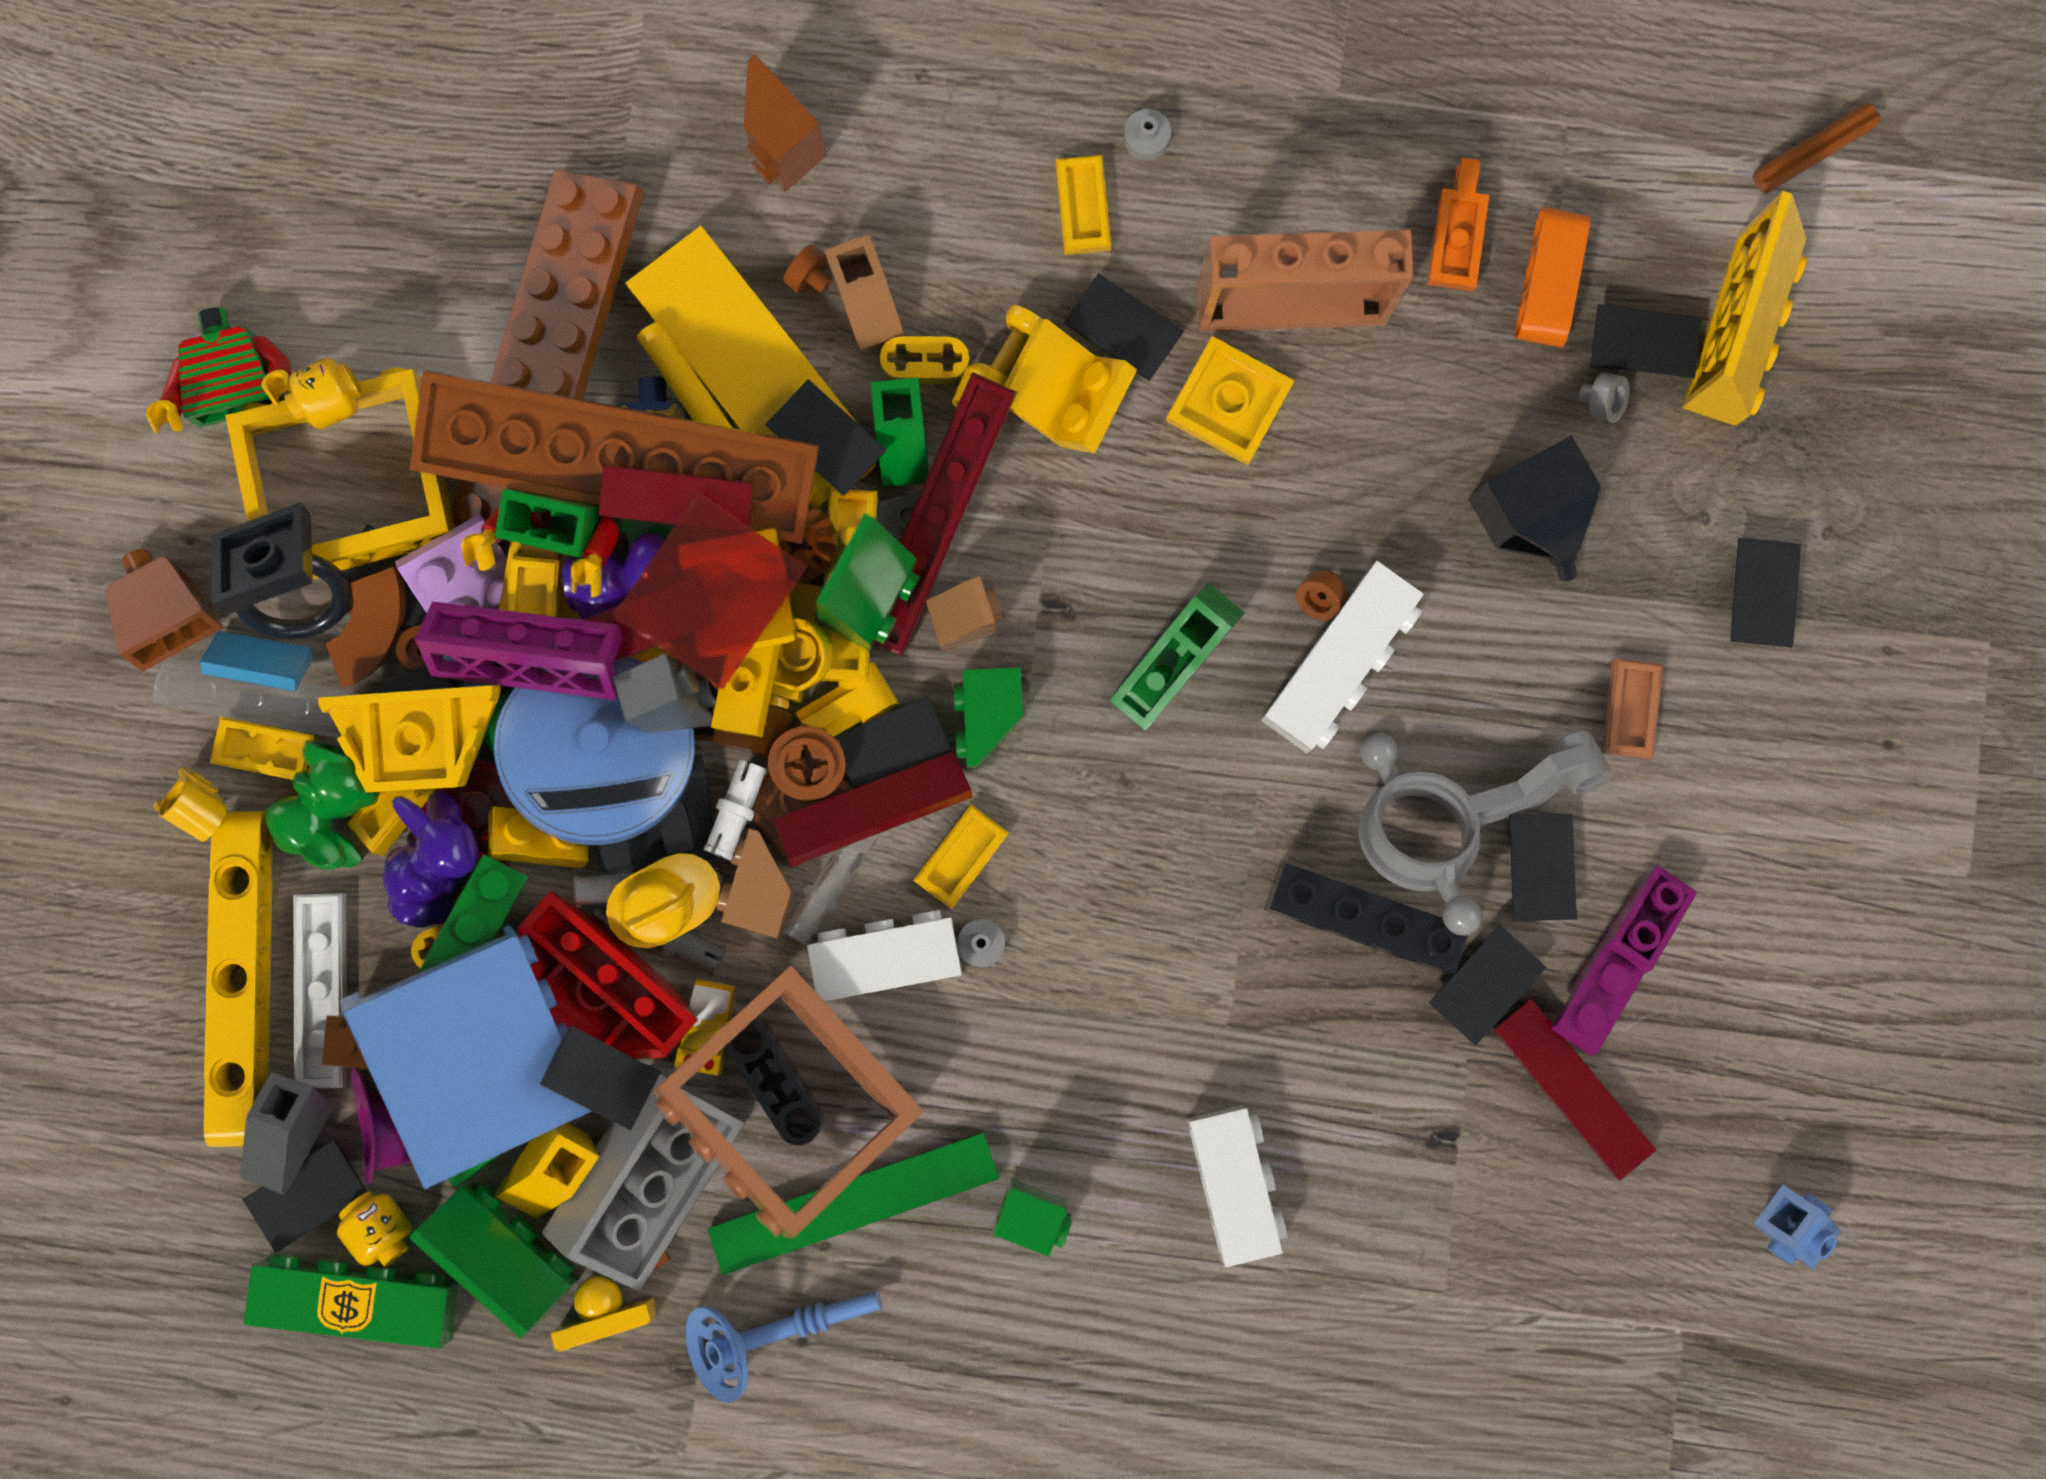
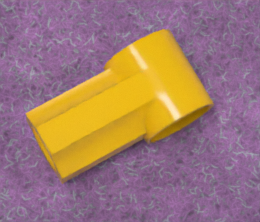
M871 662L869 664L868 682H838L839 687L797 711L796 714L802 724L805 723L810 727L816 728L825 727L827 732L835 737L860 723H867L895 708L899 702L875 662Z

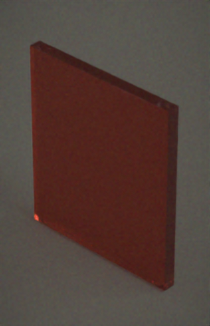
M698 493L613 616L617 618L619 623L626 624L712 682L714 687L723 690L807 566L803 564V561L795 559L710 501L708 496Z

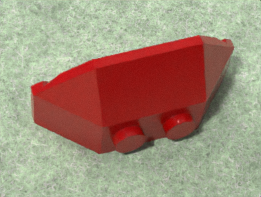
M549 891L517 928L519 937L527 935L537 956L538 962L530 965L536 981L546 979L556 1000L557 1006L549 1009L556 1023L564 1022L568 1029L571 1025L635 1059L667 1057L699 1020L670 982L623 941L619 940L601 922L555 892Z

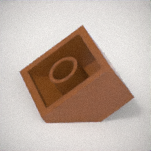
M754 54L748 60L744 129L749 145L746 146V150L754 159L751 165L758 175L768 185L776 181L786 192L827 156L820 124Z

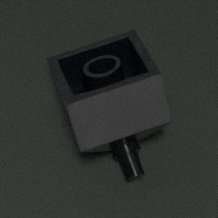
M1571 435L1487 481L1469 499V502L1496 549L1549 559V562L1556 566L1559 579L1561 581H1571L1578 574L1575 560L1578 556L1577 552L1580 550L1587 532L1601 485Z

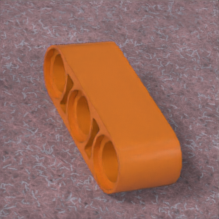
M1544 206L1541 208L1535 224L1515 327V339L1558 348L1564 347L1570 332L1590 228V216Z

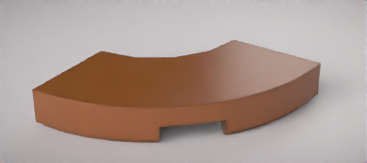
M397 566L351 582L354 603L350 621L340 635L326 643L342 688L355 685L372 675L392 653L391 649L397 639L401 625H404L406 615V588L404 578L397 569Z

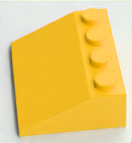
M1782 191L1738 234L1697 360L1695 378H1691L1682 406L1683 409L1734 426L1741 423L1750 414L1755 415L1759 410L1765 394V389L1759 387L1764 370L1769 371L1779 350V344L1773 342L1778 327L1782 328L1786 324L1793 307V300L1787 298L1792 283H1798L1807 263V257L1802 255L1807 238L1792 193Z

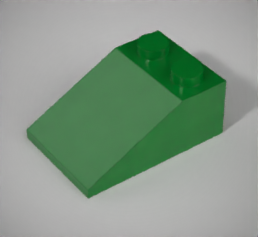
M866 513L861 518L818 597L816 606L819 625L870 651L875 641L882 644L885 643L897 620L890 613L899 598L907 602L920 576L913 573L916 567V558L874 517Z

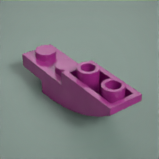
M1659 865L1654 866L1621 909L1568 990V993L1571 995L1551 1029L1590 1056L1598 1054L1644 974L1653 970L1698 892Z

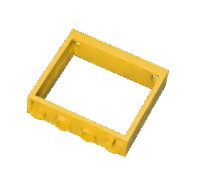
M401 367L390 368L382 371L379 374L380 377L364 381L357 380L363 393V398L357 400L358 410L404 398L414 440L422 382L413 369L407 370ZM285 400L280 401L278 406H275L273 403H250L241 407V412L225 415L247 522L269 514L253 436L308 422L306 419L298 422L292 415ZM420 472L430 516L312 545V554L330 561L342 571L409 554L456 528L446 477ZM313 575V580L319 578V577Z

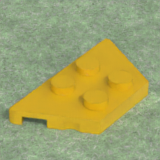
M500 685L319 697L318 705L323 713L329 712L341 734L337 740L346 756L353 760L355 773L366 792L461 787L467 783L501 694Z

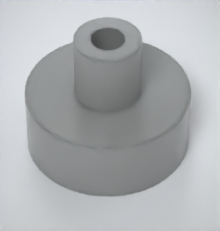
M1142 109L1133 113L1127 120L1123 138L1127 151L1135 158L1145 161L1160 157L1169 146L1171 126L1167 118L1159 111Z
M1602 373L1593 385L1587 383L1582 385L1579 392V400L1589 403V412L1593 419L1615 423L1622 417L1629 399V382L1625 376Z
M985 919L973 920L966 924L958 935V951L962 959L974 967H988L995 964L1003 955L1005 937L1000 927L994 922ZM978 939L986 941L985 947L979 948L977 946Z

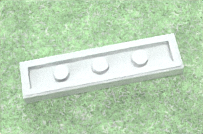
M346 894L293 895L294 1080L313 1088L347 1087V1067L322 1065L327 1015H344L340 1000L347 997Z

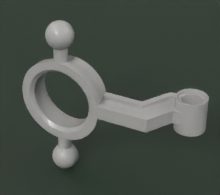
M1579 731L1555 744L1551 749V755L1518 781L1469 796L1457 783L1439 774L1430 772L1400 773L1395 763L1398 757V746L1395 740L1385 733H1373L1363 740L1360 747V757L1368 768L1379 772L1385 786L1381 787L1370 797L1361 813L1358 826L1360 845L1372 867L1390 882L1416 891L1439 890L1446 904L1443 910L1445 926L1456 935H1470L1480 927L1483 913L1480 905L1474 899L1463 896L1457 882L1468 873L1477 857L1480 844V826L1508 818L1509 815H1518L1536 809L1566 785L1570 786L1575 795L1592 792L1606 784L1612 778L1613 772L1590 731ZM1407 796L1425 797L1438 802L1454 816L1460 827L1462 836L1460 851L1450 859L1436 863L1422 862L1406 856L1396 849L1385 835L1382 826L1383 809L1392 801Z

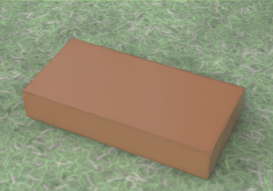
M1618 658L1611 661L1602 754L1646 760L1653 759L1663 664Z

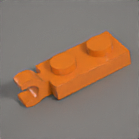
M1461 158L1460 165H1457L1455 170L1454 190L1443 188L1439 194L1427 285L1471 292L1477 287L1490 196L1476 193L1480 160Z

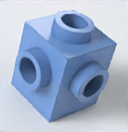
M1784 1185L1781 1186L1754 1222V1225L1771 1241L1766 1247L1770 1252L1790 1266L1798 1260L1811 1270L1816 1267L1820 1260L1830 1256L1836 1247L1837 1237L1842 1232L1828 1217L1832 1212L1830 1207L1810 1193H1806L1804 1197H1801Z

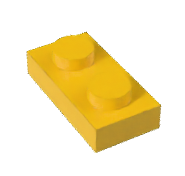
M494 806L488 813V857L492 859L583 868L589 862L588 845L567 842L541 831L526 820L515 808Z

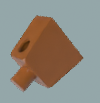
M146 549L130 551L122 558V564L127 575L109 584L105 591L118 653L142 672L223 629L222 623L189 576L168 557H159L153 560L151 553Z

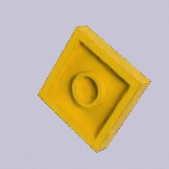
M1212 336L1171 408L1166 422L1248 466L1295 380Z

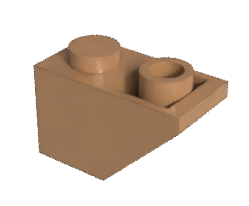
M870 234L825 249L829 269L860 353L883 345L894 337L904 336L887 280Z
M981 576L971 578L926 600L942 652L996 635L995 622L1002 620V612L993 586L984 588Z
M749 828L747 837H740L731 864L738 867L733 883L725 882L722 888L717 910L724 912L721 920L722 923L782 939L795 891L764 833Z

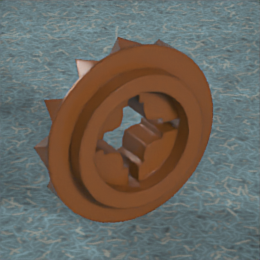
M809 507L804 540L813 547L812 551L808 549H797L795 551V548L790 545L789 541L779 540L786 563L788 580L798 583L811 581L823 574L832 563L837 550V533L832 521L826 514L814 507Z
M804 723L790 730L785 729L772 744L768 756V769L775 785L786 795L799 800H817L829 795L839 786L845 773L846 757L840 740L830 735L825 727H810ZM805 745H808L812 758H820L822 763L814 765L810 779L807 778L804 766L793 762V760L800 759Z

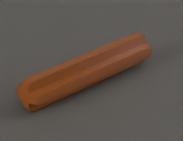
M1871 103L1861 105L1758 168L1753 174L1755 184L1762 193L1773 191L1874 129L1881 122L1880 114Z

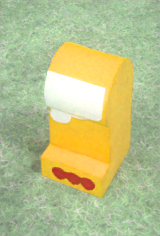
M699 978L696 980L690 1001V1009L699 1020L681 1040L675 1060V1068L680 1067L733 1018L736 986ZM725 1046L697 1072L716 1076L723 1074L727 1054Z

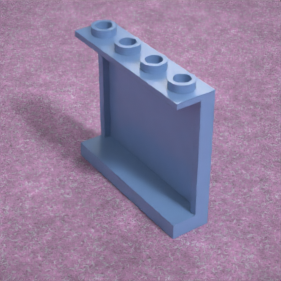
M510 925L503 928L505 936L365 998H362L360 993L357 992L340 1000L343 1013L424 1189L591 1112V1110L540 1085L548 1065L566 1035L568 1028L564 1022L555 1025L549 1009L557 1006V1003L546 979L537 982L530 965L538 962V959L527 935L518 938Z

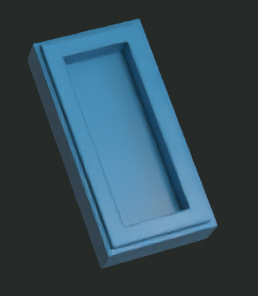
M218 631L200 660L201 673L296 691L313 661L312 648Z

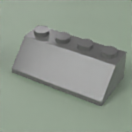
M660 1070L658 1071L661 1073L632 1130L613 1121L611 1122L596 1146L600 1157L572 1198L558 1206L541 1233L566 1258L637 1291H640L719 1165L714 1158L709 1163L704 1161L688 1142L693 1135L680 1121L675 1126L664 1118L663 1112L654 1104L659 1098L654 1094L653 1090L669 1077V1075ZM683 1084L680 1089L725 1139L732 1144L744 1122Z

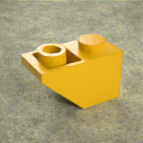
M566 1123L531 1139L495 1191V1197L536 1219L572 1198L600 1157L591 1136Z

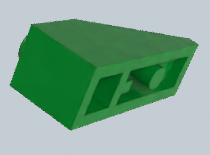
M1208 582L1188 603L1109 701L1146 731L1242 618L1245 612Z

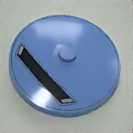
M628 657L613 663L616 675L644 662L634 657ZM536 668L543 673L552 674L544 668ZM583 674L589 679L600 680L599 675ZM515 687L502 708L495 731L494 752L497 771L502 786L514 807L526 820L541 831L555 838L582 845H605L622 842L636 837L658 824L682 797L690 779L694 762L695 742L693 728L648 733L625 721L619 696L617 700Z

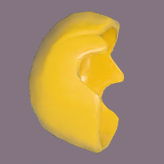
M793 617L796 639L793 642L781 644L773 684L788 690L802 691L809 689L825 678L833 662V644L827 632L819 624L808 618Z

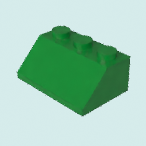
M470 1182L461 1186L409 1238L521 1339L546 1318L576 1284L579 1278L572 1272L575 1266L570 1259L566 1258L555 1248L548 1251L536 1240L539 1233L528 1221L520 1216H516L513 1219L500 1207L503 1201L495 1197L494 1190L483 1183L477 1186Z

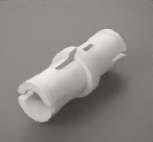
M740 759L738 760V766L725 798L718 800L716 808L720 811L707 844L703 848L706 852L719 857L722 856L730 861H733V855L746 822H752L755 812L751 809L763 779L768 770L756 764L750 763L749 765L747 761Z

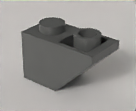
M666 653L613 677L627 723L648 733L711 726L718 694L716 684L710 677L702 675L689 665L681 663Z
M271 1072L246 1117L240 1177L248 1182L286 1196L333 1107L313 1087Z

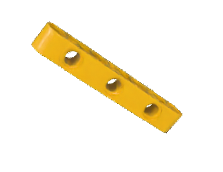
M226 811L221 824L211 836L204 1059V1137L209 1147H243L247 1114L269 1074L273 838L265 823V811ZM243 868L248 873L250 881L247 889L240 894L234 888L233 879L237 871ZM238 965L243 967L247 974L246 985L240 991L235 989L231 983L232 971ZM234 1063L240 1065L245 1074L244 1083L239 1089L231 1084L228 1076L229 1070Z

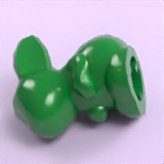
M306 740L302 753L304 760L310 767L307 772H296L292 781L293 788L299 794L276 799L265 810V823L276 847L287 854L301 855L306 862L320 869L333 870L340 867H355L363 860L362 853L353 842L332 829V821L351 816L363 807L375 804L378 801L380 792L365 791L355 773L353 760L346 756L342 747L318 740Z

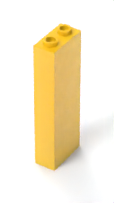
M701 225L626 282L631 294L654 323L661 322L678 347L679 352L685 357L704 387L737 429L777 436L765 424L807 379L815 384L856 422ZM874 464V465L862 476L861 479H863L865 476H867V475L876 467V464ZM816 471L809 507L822 510L828 506L829 489L835 488Z

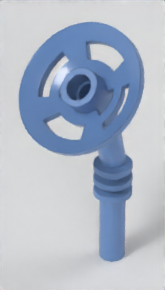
M873 1291L826 1306L823 1302H818L815 1305V1309L812 1305L805 1306V1312L802 1308L795 1309L792 1316L741 1333L734 1330L726 1317L715 1308L705 1305L691 1311L686 1321L685 1338L689 1358L706 1390L719 1401L731 1403L740 1399L746 1391L748 1369L745 1356L747 1351L797 1334L804 1338L809 1336V1331L814 1335L819 1333V1328L823 1332L828 1331L831 1324L882 1310V1301L878 1291ZM712 1317L718 1321L709 1324L706 1319ZM717 1330L723 1331L724 1334L721 1335ZM703 1338L708 1339V1342L706 1343L705 1348H704ZM732 1363L734 1365V1370L728 1368V1366ZM737 1378L738 1384L731 1386L725 1383L724 1380Z

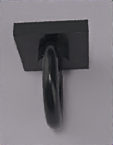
M302 502L212 534L211 604L221 616L236 612L243 622L258 632L278 638L296 639L323 633L335 626L346 615L352 598L350 584L345 574L336 565L320 556L312 554L311 514ZM313 575L325 581L332 593L331 601L323 611L303 619L289 620L272 617L263 613L254 605L312 584Z

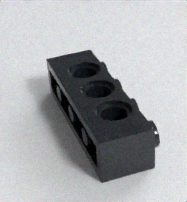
M1288 863L1278 866L1264 907L1265 911L1446 974H1456L1468 935H1456L1448 930L1442 917Z

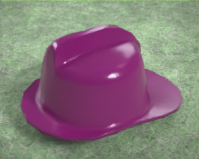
M352 1068L353 1097L362 1136L363 1173L365 1183L370 1185L373 1172L410 1164L412 1161L381 1094L366 1092L359 1069Z

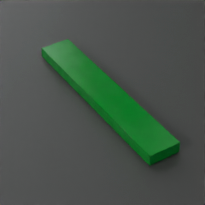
M983 1131L859 1174L793 1238L786 1239L782 1233L775 1237L757 1219L756 1215L761 1211L760 1209L712 1225L707 1228L721 1273L725 1275L996 1181L1000 1177ZM819 1189L783 1202L795 1213Z

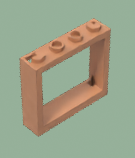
M1411 230L1210 236L1197 283L1198 332L1386 326L1413 281ZM1236 264V277L1221 278L1225 265ZM1364 301H1375L1378 307V314L1364 315ZM1222 306V319L1212 320L1215 307Z
M792 966L782 972L653 1090L654 1094L659 1098L654 1104L663 1112L664 1118L674 1126L680 1121L693 1135L688 1142L694 1151L707 1163L714 1158L727 1173L722 1178L726 1186L741 1200L748 1196L761 1210L756 1215L759 1222L764 1227L766 1226L775 1237L782 1233L786 1239L795 1237L924 1112ZM779 996L892 1119L795 1213L786 1206L680 1089L688 1079Z

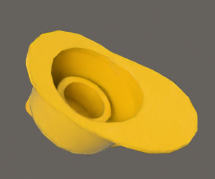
M676 853L663 857L627 876L615 885L608 897L606 909L610 929L619 940L628 945L647 949L663 945L683 935L708 919L716 908L720 894L717 873L706 860L694 854Z

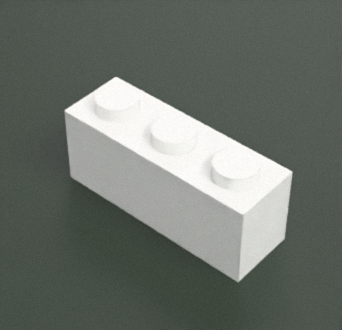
M937 910L912 915L913 925L894 928L893 919L864 924L866 934L847 937L845 928L817 933L818 943L807 945L815 992L823 1001H830L963 975L952 918L942 919L941 911Z
M1240 1105L1187 1118L1220 1259L1225 1268L1283 1254L1280 1240L1288 1238L1281 1210L1272 1211L1268 1192L1275 1191L1276 1187L1269 1162L1260 1163L1256 1144L1264 1143V1138L1257 1114L1249 1115L1247 1108Z

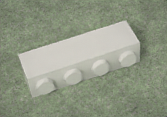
M1376 561L1266 711L1261 721L1305 753L1313 750L1316 745L1324 749L1340 727L1333 720L1341 709L1346 707L1351 711L1367 690V687L1361 681L1371 668L1379 672L1395 651L1389 645V642L1398 630L1406 634L1421 615L1422 610L1416 605L1424 594Z

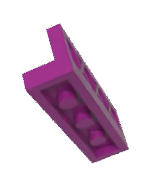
M432 601L415 638L428 671L434 677L617 700L618 698L613 678L616 676L613 663L623 640V634L618 624ZM441 655L451 656L459 662L442 660ZM488 661L497 662V663L501 664L502 666H504L505 668L496 667L495 665L491 664V663L488 662ZM535 667L544 668L552 674L543 673ZM581 673L599 675L600 680L589 679Z

